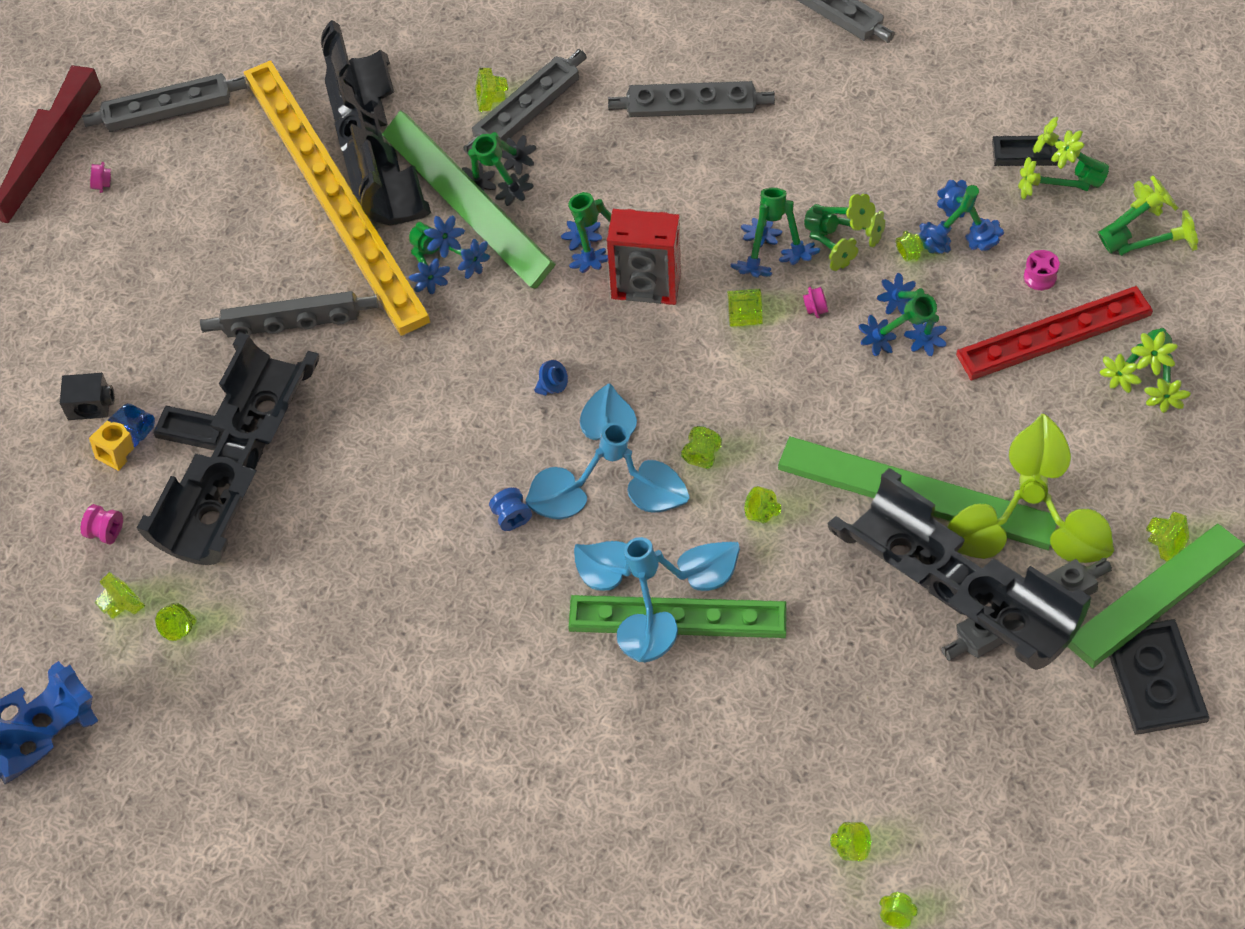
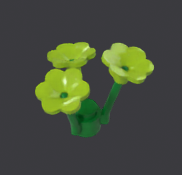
M1154 175L1150 179L1154 184L1155 192L1149 185H1143L1140 181L1133 184L1135 189L1133 193L1137 200L1130 205L1131 208L1113 223L1097 232L1107 251L1112 254L1118 250L1121 256L1132 250L1168 240L1175 242L1185 239L1192 251L1198 250V236L1195 231L1194 221L1189 215L1188 210L1182 211V225L1180 227L1170 229V232L1128 244L1132 234L1127 225L1148 210L1150 213L1152 212L1156 216H1160L1163 213V203L1171 206L1175 211L1179 209L1172 196Z

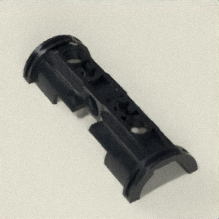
M331 20L321 35V47L327 66L325 85L352 192L361 200L365 214L378 223L397 225L422 219L431 214L429 202L424 200L416 168L411 165L407 169L400 171L395 149L384 142L380 127L388 125L381 99L394 93L387 67L390 64L388 54L379 50L370 56L351 58L349 60L340 25Z
M237 334L233 342L236 352L219 382L226 395L210 424L213 429L223 432L211 457L195 453L180 483L176 477L170 476L151 515L142 516L137 530L148 542L163 552L190 563L214 565L220 562L228 546V540L224 536L257 471L255 468L263 454V449L266 444L271 443L301 381L307 380L312 376L319 362V353L307 351L303 361L297 362L295 365L272 359L269 354L261 350L252 341L249 335ZM264 401L275 403L274 408L268 412L257 410L259 404ZM226 484H229V489H225L220 496L218 487L224 488ZM215 511L219 513V518L214 523L204 524L201 522V518L207 512Z
M888 468L881 475L880 486L871 503V508L854 524H848L837 516L827 523L830 532L844 542H858L926 588L930 594L958 613L966 615L1015 648L1017 659L1026 663L1034 670L1046 667L1066 649L1080 629L1090 606L1091 596L1078 588L1072 593L1032 566L1027 568L1026 577L1024 578L995 558L981 568L959 554L957 551L963 546L965 539L934 520L935 504L901 483L902 475L891 468ZM896 545H906L911 549L904 555H897L891 551ZM1016 619L1025 626L1021 630L1011 631L1005 628L1004 623L1008 620Z

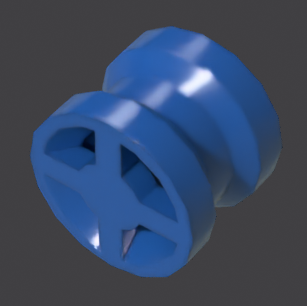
M518 488L504 489L494 495L489 502L492 513L499 516L498 523L504 531L516 529L526 524L532 517V511L527 504L522 502L523 495Z

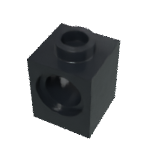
M102 372L62 376L59 404L68 421L108 417L109 405H114L115 394L113 386L107 384Z

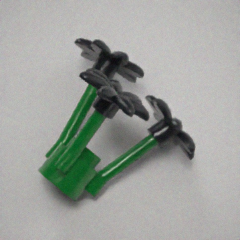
M496 132L482 134L474 140L473 149L468 151L472 170L467 167H463L462 170L483 191L484 189L495 190L496 185L489 181L495 176V171L483 173V165L495 166L505 182L498 184V187L503 191L497 194L495 199L498 201L505 199L506 206H510L514 202L515 197L520 201H524L525 194L523 192L529 191L534 187L532 183H527L530 178L528 173L519 179L516 174H522L523 164L527 166L534 165V161L527 155L536 151L537 147L535 145L526 146L527 138L525 135H522L516 144L511 138H507L506 142H504ZM501 158L507 159L504 165L500 161ZM514 166L516 174L512 173L511 175H509L507 170L511 169Z

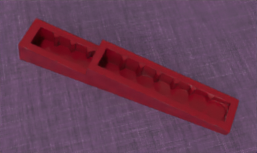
M71 65L51 109L37 110L0 187V221L2 223L10 222L102 88L94 68Z

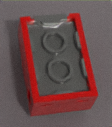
M613 208L607 236L611 299L676 305L681 278L679 214Z

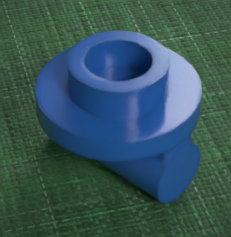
M557 360L544 362L539 370V380L534 389L535 393L546 396L548 392L552 394L562 392L568 383L565 367Z

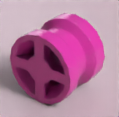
M1048 250L1032 252L1026 261L1023 277L1025 283L1030 288L1040 291L1053 287L1059 271L1060 262L1058 257Z
M92 504L83 515L80 526L81 534L89 539L98 537L101 542L111 545L115 542L122 529L123 515L121 512L113 509L107 512L102 506Z

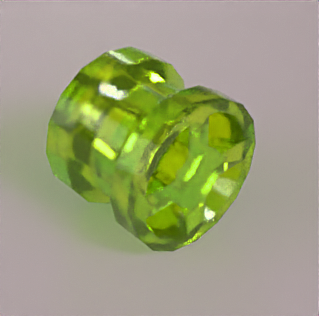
M702 426L693 427L688 435L689 443L683 446L681 456L688 464L704 469L711 468L715 462L714 453L722 445V438L710 428Z

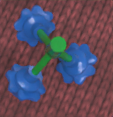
M948 180L946 186L937 192L939 198H942L938 200L937 206L942 208L949 218L946 221H941L938 226L933 225L931 222L921 223L919 225L921 230L919 233L920 245L932 254L936 252L939 254L949 253L951 251L949 245L951 240L947 234L952 229L951 225L959 217H964L965 213L968 212L973 219V223L970 227V233L965 236V239L969 242L971 250L977 248L981 251L990 250L999 243V237L1004 234V230L1000 227L998 220L990 221L989 219L979 217L974 207L979 194L977 186H967L964 180H959L957 183L954 180Z

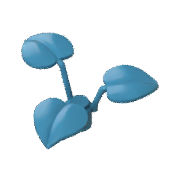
M609 383L588 400L581 412L580 427L582 432L589 439L600 440L599 448L596 449L594 457L580 479L575 482L574 475L564 468H546L534 477L525 502L531 510L547 518L565 519L576 515L587 503V495L580 487L586 482L601 457L608 461H617L625 458L629 473L634 477L628 484V496L634 505L641 510L652 513L664 512L686 504L689 501V494L678 474L663 462L646 460L640 465L639 471L635 469L631 457L632 450L627 447L629 438L637 425L636 415L631 406Z
M643 537L634 538L627 544L619 541H605L590 545L575 544L574 556L580 577L592 589L600 591L612 590L621 583L623 576H630L631 573L639 578L646 615L635 614L626 618L617 630V642L623 653L637 662L645 663L656 660L666 654L674 645L678 634L676 620L672 614L668 612L653 614L647 580L656 574L659 566L658 562L680 580L688 578V582L693 589L710 591L722 587L730 580L736 567L740 546L738 542H717L691 548L679 557L677 562L679 570L663 557L661 550L654 552L651 541Z

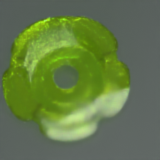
M906 230L903 231L902 236L895 240L897 250L905 262L912 259L919 260L924 246L918 234H912Z
M894 892L890 896H884L880 899L879 904L882 906L880 918L889 926L899 929L907 928L910 926L913 916L918 914L917 906L904 893Z

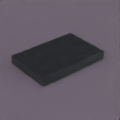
M1175 619L1151 623L1109 656L1135 735L1207 723L1210 717Z

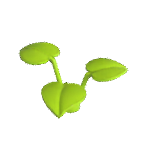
M1044 413L1021 431L1010 445V463L1020 473L1019 490L1014 491V497L1002 517L997 519L995 509L988 504H974L961 510L947 526L948 529L965 539L963 546L957 552L974 558H991L1001 552L1006 544L1007 534L1001 525L1007 522L1019 500L1023 499L1031 504L1044 501L1055 523L1059 526L1051 534L1050 544L1055 553L1068 562L1077 559L1079 563H1091L1100 561L1102 558H1108L1114 552L1111 527L1106 518L1099 512L1092 509H1077L1068 514L1065 522L1060 518L1052 502L1051 495L1048 493V478H1059L1067 471L1071 461V452L1061 429Z

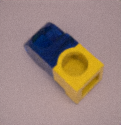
M131 403L124 404L89 437L95 459L120 471L127 462L126 456L154 428L155 417Z

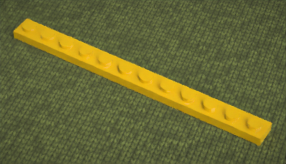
M270 60L244 71L246 82L372 290L377 294V298L400 336L430 323L427 311L370 219L363 211L362 206L272 61Z

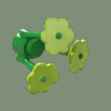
M853 194L849 200V207H829L814 204V206L809 208L804 219L805 228L811 231L810 238L820 241L831 249L829 255L831 262L829 266L832 271L847 267L850 261L857 256L859 249L854 238L849 240L842 238L835 244L824 235L834 233L838 224L849 226L855 231L863 229L866 230V236L870 237L869 246L875 247L881 239L886 223L884 211L876 212L875 205L870 202L868 194ZM835 214H844L848 219L837 217Z

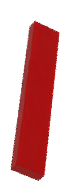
M1134 286L958 349L956 356L972 381L1147 318L1152 315L1153 309L1139 288Z

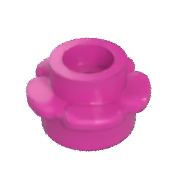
M101 162V165H91L90 189L100 190V193H103V187H110L111 169L105 168V163Z
M811 286L808 287L809 294L803 295L808 314L815 313V316L820 318V314L829 312L822 287L812 289Z

